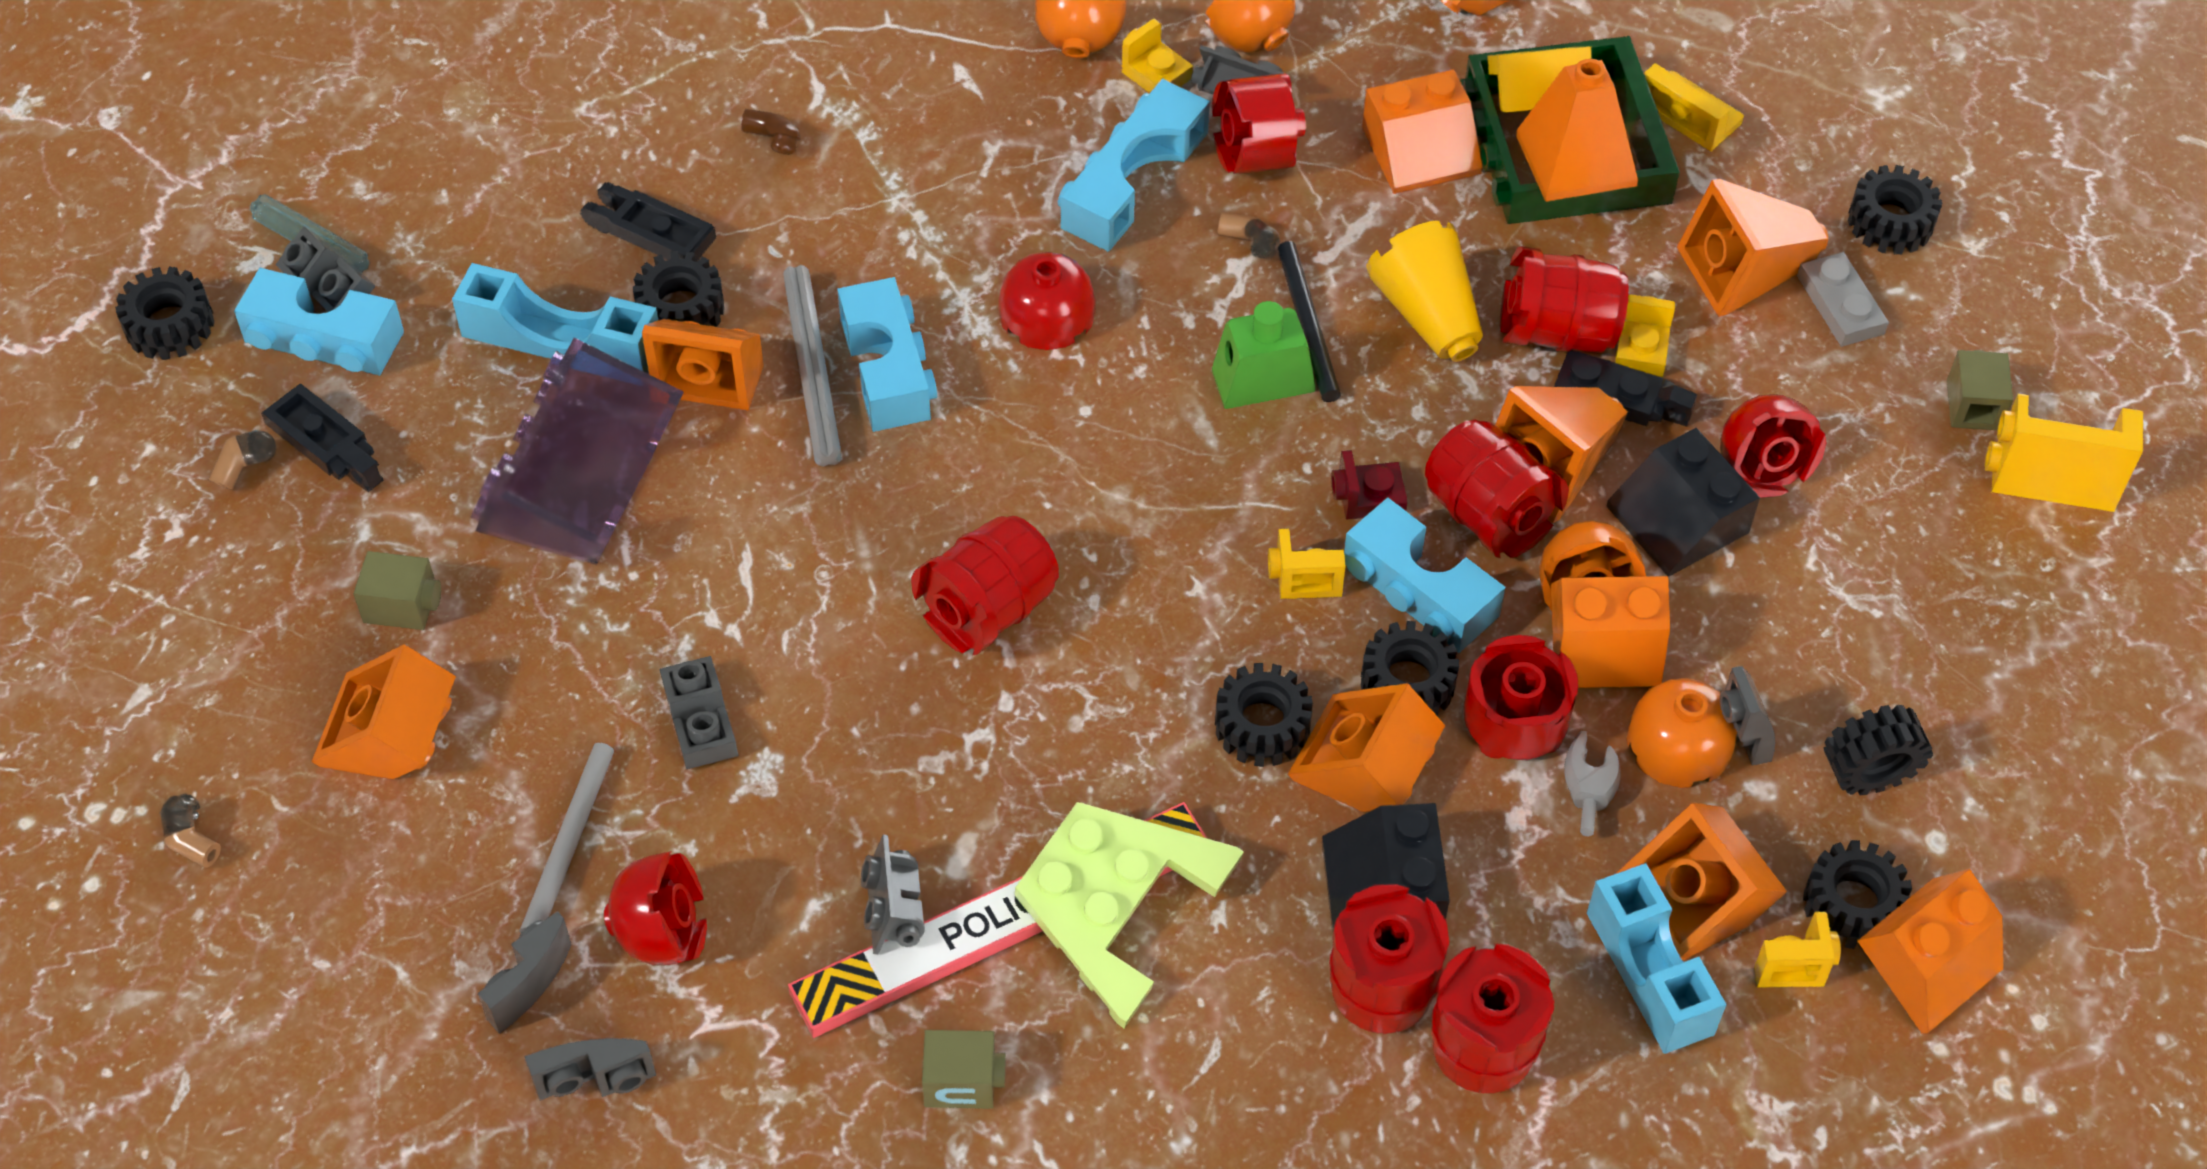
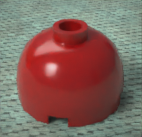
M1054 252L1034 253L1020 259L1004 276L998 299L999 316L1003 329L1008 333L1009 328L1013 334L1019 336V343L1026 347L1041 350L1065 348L1075 343V336L1081 334L1085 328L1086 333L1091 329L1096 312V299L1090 276L1075 260L1064 254Z
M1768 394L1758 395L1743 402L1731 413L1722 429L1720 451L1721 455L1759 497H1776L1789 492L1782 486L1793 483L1797 478L1804 483L1813 475L1823 459L1827 441L1825 433L1820 429L1818 419L1805 405L1784 395Z
M672 851L647 856L631 862L616 878L610 891L608 904L604 908V922L609 934L615 936L620 946L632 958L653 966L672 965L697 959L705 946L707 934V918L696 922L694 902L704 900L702 887L696 872L683 854H671Z

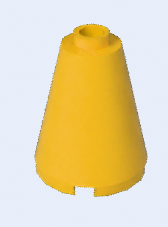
M1439 220L1429 221L1395 235L1389 240L1393 247L1382 257L1378 250L1370 256L1366 264L1370 279L1439 358H1451L1453 362H1458L1470 357L1478 350L1477 344L1481 341L1483 333L1458 233L1453 224L1448 222L1447 228H1443Z

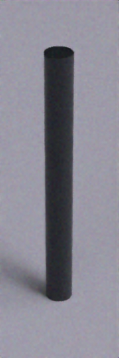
M1286 241L1277 247L1294 308L1308 343L1311 364L1321 398L1324 402H1334L1340 398L1341 392L1296 244L1292 241Z

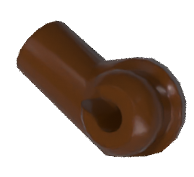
M751 109L744 110L741 123L742 132L773 137L771 148L776 153L786 155L795 153L796 141L800 140V130L786 117L777 113Z

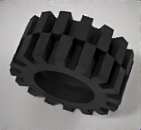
M1888 165L1879 166L1878 173L1871 169L1866 172L1865 178H1860L1848 212L1849 226H1854L1852 233L1856 238L1865 235L1864 245L1870 248L1875 242L1879 244L1878 252L1886 253L1887 247H1893L1894 255H1901L1905 246L1912 253L1917 251L1919 244L1924 247L1928 243L1940 214L1942 199H1939L1940 191L1938 187L1931 188L1933 181L1928 176L1922 180L1918 179L1920 171L1912 168L1910 174L1903 173L1904 166L1895 165L1894 171L1890 172ZM1880 205H1895L1903 208L1909 214H1893L1884 210Z
M678 251L670 252V260L665 261L662 254L654 257V267L646 262L641 267L642 274L636 273L634 278L635 286H633L635 303L656 307L658 320L693 321L700 325L710 326L711 324L715 327L721 322L720 315H724L725 309L721 278L715 265L710 267L707 258L702 256L696 262L695 253L686 252L685 259H679ZM677 291H688L696 294L694 298L683 303L673 304L662 301L666 295Z
M160 267L151 269L153 276L146 278L143 272L136 275L138 284L134 285L128 281L123 286L125 294L118 293L116 299L118 306H115L119 322L128 344L131 343L133 350L137 353L143 350L145 357L151 359L154 358L156 352H159L161 360H168L172 351H177L178 356L182 357L187 355L186 346L190 345L194 350L201 346L199 337L208 339L211 334L209 326H214V318L205 289L198 277L194 279L192 273L184 270L180 275L177 267H168L167 274H162ZM181 307L176 314L168 318L159 320L149 319L152 314L160 309Z
M1407 621L1405 630H1400L1398 622L1389 624L1388 635L1382 628L1378 630L1374 635V641L1369 640L1366 645L1361 671V689L1408 683L1395 678L1390 673L1389 668L1398 662H1414L1425 667L1429 671L1430 676L1425 681L1408 684L1437 716L1439 708L1445 711L1450 705L1451 697L1454 696L1459 671V659H1456L1457 650L1454 644L1447 646L1448 636L1440 632L1436 637H1433L1434 626L1426 623L1423 631L1415 630L1416 621Z
M1254 663L1253 673L1249 674L1246 666L1237 669L1236 679L1229 674L1224 680L1223 688L1219 687L1215 713L1216 736L1218 741L1224 739L1223 749L1228 754L1237 748L1238 761L1246 763L1250 755L1255 757L1254 766L1264 767V758L1271 757L1272 765L1276 766L1282 764L1283 753L1291 760L1297 756L1298 746L1303 748L1308 734H1310L1313 701L1312 696H1308V686L1303 681L1297 685L1298 675L1290 670L1283 677L1281 676L1282 666L1272 664L1271 672H1264L1263 663ZM1253 704H1270L1283 712L1284 718L1275 725L1259 726L1246 720L1243 711L1246 707Z
M1889 705L1880 706L1877 713L1873 714L1870 709L1862 712L1863 717L1858 720L1854 717L1846 720L1847 727H1837L1832 731L1834 737H1827L1824 742L1826 747H1823L1840 788L1843 791L1846 790L1847 794L1851 795L1857 791L1859 795H1868L1871 789H1875V792L1878 793L1885 791L1886 785L1893 784L1896 787L1903 784L1902 778L1908 777L1911 779L1918 774L1916 768H1925L1929 764L1927 759L1933 756V748L1916 713L1910 707L1905 709L1904 705H1896L1892 710Z
M1850 840L1846 851L1841 842L1832 845L1829 853L1824 850L1814 864L1803 892V901H1807L1804 908L1807 918L1813 916L1814 912H1827L1830 931H1837L1838 935L1846 938L1845 948L1855 949L1858 940L1909 899L1912 891L1911 880H1904L1908 872L1905 866L1901 864L1893 868L1892 864L1896 856L1888 850L1883 858L1876 854L1879 845L1871 842L1866 851L1860 850V840ZM1843 881H1854L1864 884L1875 893L1878 898V904L1873 908L1852 906L1839 896L1837 885Z

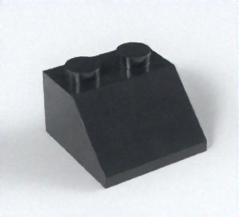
M1694 428L1656 448L1608 499L1606 506L1669 577L1749 534L1760 497L1697 428Z
M1436 803L1380 806L1322 836L1321 843L1332 935L1337 917L1346 908L1347 901L1355 893L1374 885L1397 884L1409 888L1408 894L1417 896L1424 902L1426 897L1434 902L1446 920L1450 898Z

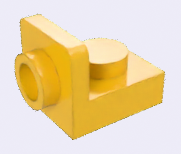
M1156 19L1150 20L1140 28L1133 29L1122 42V73L1148 93L1155 88L1161 79L1181 87L1191 80L1193 74V65L1161 42L1162 24Z
M1629 294L1625 323L1617 343L1616 364L1663 377L1667 360L1670 327L1675 311L1674 301Z
M1278 529L1277 548H1268L1269 579H1278L1280 599L1342 597L1346 567L1344 550L1314 548L1307 551H1292L1289 529Z
M1814 912L1805 935V940L1789 935L1780 936L1773 940H1764L1754 966L1757 987H1824L1832 966L1839 964L1841 955L1839 935L1837 931H1830L1827 912Z

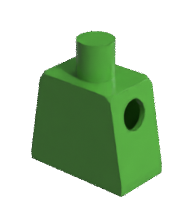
M1265 301L1255 307L1253 315L1232 318L1226 322L1212 366V374L1224 409L1315 392L1309 347L1296 310L1292 308L1283 309L1276 302Z

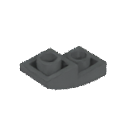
M303 226L294 240L286 246L283 255L275 264L284 274L305 278L309 294L327 312L340 306L349 290L370 294L375 288V285L353 264L305 226Z
M711 656L660 668L662 683L686 770L739 756Z
M1743 666L1734 667L1731 669L1725 691H1722L1720 694L1722 714L1727 723L1734 724L1737 731L1736 744L1739 747L1745 748L1752 766L1772 762L1775 752V733L1749 672Z
M558 911L544 921H536L523 930L518 940L511 944L517 965L512 969H504L495 974L487 982L485 988L477 993L486 1019L499 1034L516 1022L539 999L556 977L567 957L572 944L565 920Z
M619 1038L584 1040L547 1048L524 1056L540 1100L550 1096L562 1097L577 1091L583 1083L595 1079L602 1098L612 1093L624 1094L636 1090L647 1079L656 1076L650 1049L647 1042L643 1040Z

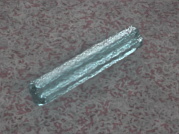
M259 195L257 200L250 204L249 209L255 221L286 239L294 240L303 226H305L338 251L361 273L368 269L370 261L366 251L269 195Z

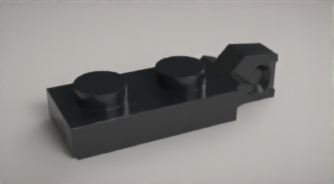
M1574 350L1567 352L1554 387L1599 388L1609 397H1614L1621 402L1624 409L1628 411L1625 420L1647 426L1649 421L1661 422L1663 419L1687 427L1697 398L1696 393L1674 385V383L1667 379L1663 380L1662 377Z
M297 385L261 413L265 424L329 476L333 475L334 478L341 480L344 476L348 475L355 484L367 492L384 480L379 474L378 462L371 457L374 454L373 447L367 442L364 432L304 385Z

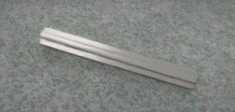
M799 265L796 268L789 266L783 273L814 459L815 463L822 467L828 464L836 465L842 459L810 273L809 269L804 265Z

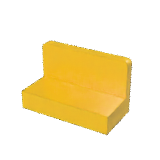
M1570 47L1488 55L1489 74L1498 75L1500 110L1502 112L1532 110L1564 66L1577 64L1584 59H1591V47Z
M1656 63L1644 72L1661 121L1710 152L1742 124L1744 115L1677 72L1667 71Z

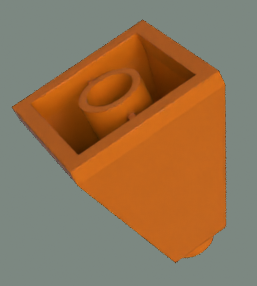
M1584 59L1577 64L1564 66L1519 126L1516 135L1545 202L1637 186L1638 177L1615 86L1603 61Z
M1715 179L1709 184L1677 249L1717 316L1721 317L1728 315L1797 275L1802 263L1816 260L1819 253L1827 247L1828 232L1822 223L1817 222L1810 210L1722 179Z
M1515 386L1509 389L1495 425L1526 445L1530 454L1541 465L1551 467L1566 480L1569 488L1567 504L1563 512L1555 506L1552 514L1548 517L1551 523L1560 520L1615 442L1628 413L1619 400L1609 397L1599 388Z

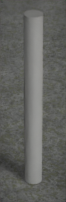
M595 743L521 925L520 933L530 924L536 921H544L550 916L614 754L613 748L607 744Z

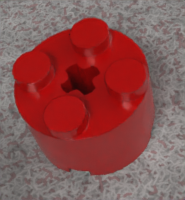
M1283 73L1236 78L1219 82L1213 95L1212 117L1220 116L1222 132H1213L1216 151L1223 168L1228 173L1243 174L1295 167L1297 160V137L1305 135L1306 119L1301 108L1295 109L1289 75Z
M1529 635L1502 637L1486 646L1485 652L1477 660L1475 659L1471 667L1463 707L1466 727L1478 743L1480 751L1490 758L1499 759L1504 757L1514 760L1534 759L1557 751L1567 734L1578 692V676L1573 663L1561 650L1558 655L1553 650L1545 647L1544 640Z

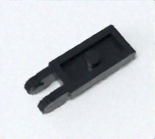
M605 182L597 191L599 199L609 208L591 201L587 202L580 210L581 218L589 226H592L593 229L596 228L604 234L610 232V234L656 255L662 254L663 258L667 260L671 259L670 252L678 251L679 259H685L686 252L695 253L697 262L716 239L715 227L712 224L637 190L632 192L619 185L615 186L614 183L611 184L610 182Z

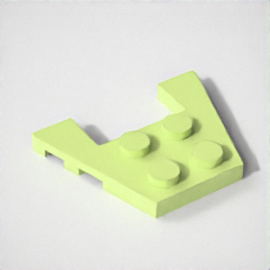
M1077 802L1015 887L1014 895L1057 949L1061 948L1080 972L1079 977L1090 991H1095L1109 1008V1014L1114 1021L1122 1028H1125L1151 991L1154 981L1108 952L1107 950L1165 867H1169L1213 897H1216L1242 859L1244 851L1232 845Z

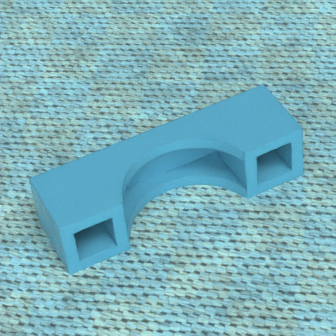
M1161 79L1150 93H1144L1138 100L1135 111L1125 122L1121 121L1115 126L1106 145L1099 152L1094 151L1090 155L1084 170L1075 181H1068L1062 188L1058 198V206L1061 207V229L1109 252L1134 222L1135 190L1127 182V176L1140 166L1151 162H1185L1208 134L1210 101L1164 79Z
M471 263L452 298L461 336L464 338L645 382L648 377L649 370L642 330L644 325L658 321L656 307L610 296L607 303L596 311H570L540 298L526 286L518 274Z

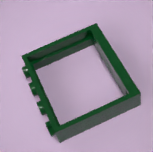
M1630 36L1468 56L1465 78L1459 80L1471 102L1477 137H1480L1482 143L1481 161L1483 169L1491 171L1493 177V200L1496 206H1502L1507 224L1673 203L1680 171ZM1570 47H1591V59L1603 61L1615 86L1622 118L1641 170H1636L1638 177L1637 186L1545 202L1537 183L1520 185L1491 94H1499L1498 75L1489 74L1488 55Z

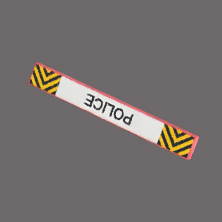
M1185 802L1144 820L1207 838ZM1165 867L1160 876L1165 875L1173 870L1169 867ZM1022 877L924 921L925 932L920 938L919 943L913 947H903L897 941L885 940L879 955L873 954V947L870 946L788 984L789 993L812 1037L816 1038L1042 932L1043 930L1014 895L1015 887Z

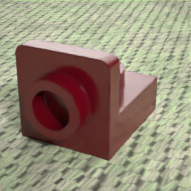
M1352 450L1341 451L1339 470H1332L1331 487L1334 500H1342L1346 520L1364 518L1387 497L1407 511L1408 501L1399 462L1355 466Z

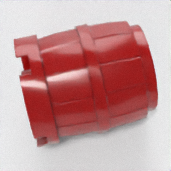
M1524 246L1518 247L1509 265L1519 267L1517 274L1513 277L1512 281L1505 280L1503 288L1500 332L1508 333L1502 339L1503 343L1519 346L1532 343L1555 348L1559 352L1574 350L1586 353H1602L1606 349L1615 348L1620 339L1627 314L1629 283L1626 273L1619 271L1615 265L1585 259L1583 255L1543 254L1541 249Z
M1473 419L1464 421L1452 428L1432 450L1425 467V477L1431 493L1449 511L1450 516L1457 523L1465 525L1478 535L1481 544L1495 557L1500 559V553L1504 552L1509 558H1514L1533 548L1554 526L1547 519L1552 514L1555 506L1563 512L1567 504L1569 488L1566 480L1551 467L1541 465L1521 441L1512 438L1502 429L1488 421Z
M1014 515L1008 517L1001 516L985 523L975 531L965 533L943 555L930 558L916 568L911 577L912 593L915 601L921 596L924 597L930 610L923 614V617L943 642L959 653L963 654L971 648L974 649L973 655H978L994 643L998 634L1011 625L1024 621L1031 611L1053 592L1055 583L1059 578V566L1047 540L1033 525L1025 519Z
M1397 884L1374 885L1355 893L1347 901L1346 908L1337 917L1332 936L1333 948L1329 957V970L1334 1001L1339 1011L1348 1021L1361 1029L1373 1033L1388 1034L1400 1032L1421 1020L1428 1011L1432 1000L1436 997L1439 979L1443 973V965L1450 943L1447 922L1437 905L1427 897L1424 902L1419 897L1408 894L1409 888Z
M1495 944L1494 949L1484 948L1475 951L1476 946L1464 949L1447 963L1438 983L1437 1002L1432 1011L1431 1025L1433 1053L1436 1062L1444 1075L1453 1083L1476 1093L1502 1092L1514 1087L1526 1077L1532 1065L1537 1061L1545 1044L1546 1030L1554 1012V999L1549 987L1550 978L1545 968L1529 953L1508 944Z

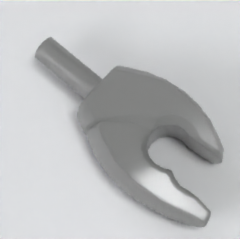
M1580 731L1568 749L1564 764V776L1574 805L1577 808H1582L1580 833L1583 836H1592L1594 834L1596 810L1605 809L1614 798L1619 788L1621 770L1618 756L1611 746L1607 747L1602 766L1593 767L1587 764L1585 761L1588 752L1586 749L1587 732Z

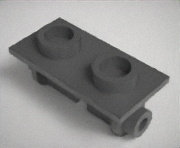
M1201 45L1199 50L1204 67L1199 65L1195 67L1191 82L1198 85V90L1214 95L1215 88L1221 81L1283 74V70L1268 61L1260 60L1256 64L1241 59L1237 52L1224 46H1216L1215 49Z
M883 834L874 855L866 856L861 870V887L868 889L864 927L867 930H871L873 954L879 955L885 940L897 941L903 947H913L919 943L920 938L925 932L922 902L917 900L920 895L918 862L906 850L890 852L888 835Z

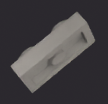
M1844 252L1800 265L1797 277L1841 347L1885 335L1889 322Z

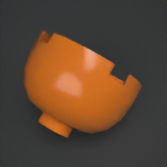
M1035 0V20L1043 37L1050 44L1061 49L1064 55L1072 58H1085L1089 56V53L1098 52L1114 42L1123 26L1127 0Z
M1214 0L1205 13L1209 19L1204 20V22L1225 47L1237 52L1253 53L1262 48L1270 52L1278 48L1288 38L1289 34L1286 29L1294 19L1296 3L1295 0Z
M1592 520L1574 523L1559 531L1545 547L1539 564L1544 601L1551 611V584L1561 578L1646 576L1642 556L1628 534L1608 523Z
M1680 678L1665 681L1646 692L1633 710L1626 737L1628 747L1631 744L1632 751L1637 756L1636 764L1642 772L1659 783L1678 788L1692 787L1693 782L1703 781L1709 777V782H1711L1723 773L1730 764L1736 743L1737 731L1733 723H1727L1724 719L1720 706L1721 693L1702 681Z

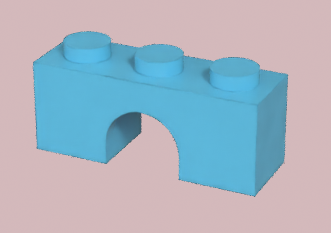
M264 268L258 269L234 310L246 343H250L259 349H274L294 354L308 361L319 360L339 365L352 372L363 371L381 375L404 333L395 300L349 290L344 301L336 309L323 314H313L315 309L305 278Z
M895 277L838 288L840 320L850 355L856 356L866 353L884 355L876 360L859 363L861 391L872 431L875 432L931 420L930 399L937 398V388L932 369L923 370L921 361L926 360V354L920 331L911 332L909 324L914 323V313L909 295L900 296Z
M1387 497L1346 533L1344 548L1345 565L1355 578L1360 581H1367L1384 594L1387 601L1395 609L1407 612L1423 626L1425 623L1434 626L1433 637L1443 632L1448 636L1447 644L1449 646L1454 644L1457 652L1460 653L1500 617L1506 587L1467 557L1454 568L1445 572H1431L1419 567L1415 562L1422 557L1426 526Z
M1645 863L1596 881L1587 915L1660 1048L1666 1054L1714 1036L1727 1004L1700 957L1685 962L1680 958L1669 930V918L1672 908Z

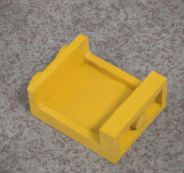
M2017 394L2011 411L2003 410L1997 430L1998 442L1990 441L1987 448L1985 471L1992 472V492L2114 512L2143 452V411L2122 408L2113 429L2107 430L2032 418L2028 414L2029 395Z

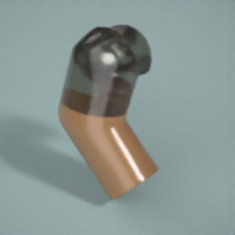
M1221 212L1218 235L1253 241L1250 250L1254 257L1272 259L1276 255V244H1280V236L1274 228L1254 216Z
M254 430L227 439L208 480L223 488L233 490L243 467L268 462L274 457L276 444L272 435L265 431Z
M186 793L169 797L164 802L160 811L166 846L205 868L210 867L217 860L221 846L219 843L195 831L194 821L199 817V813L196 812V810L200 809L199 802L194 796Z

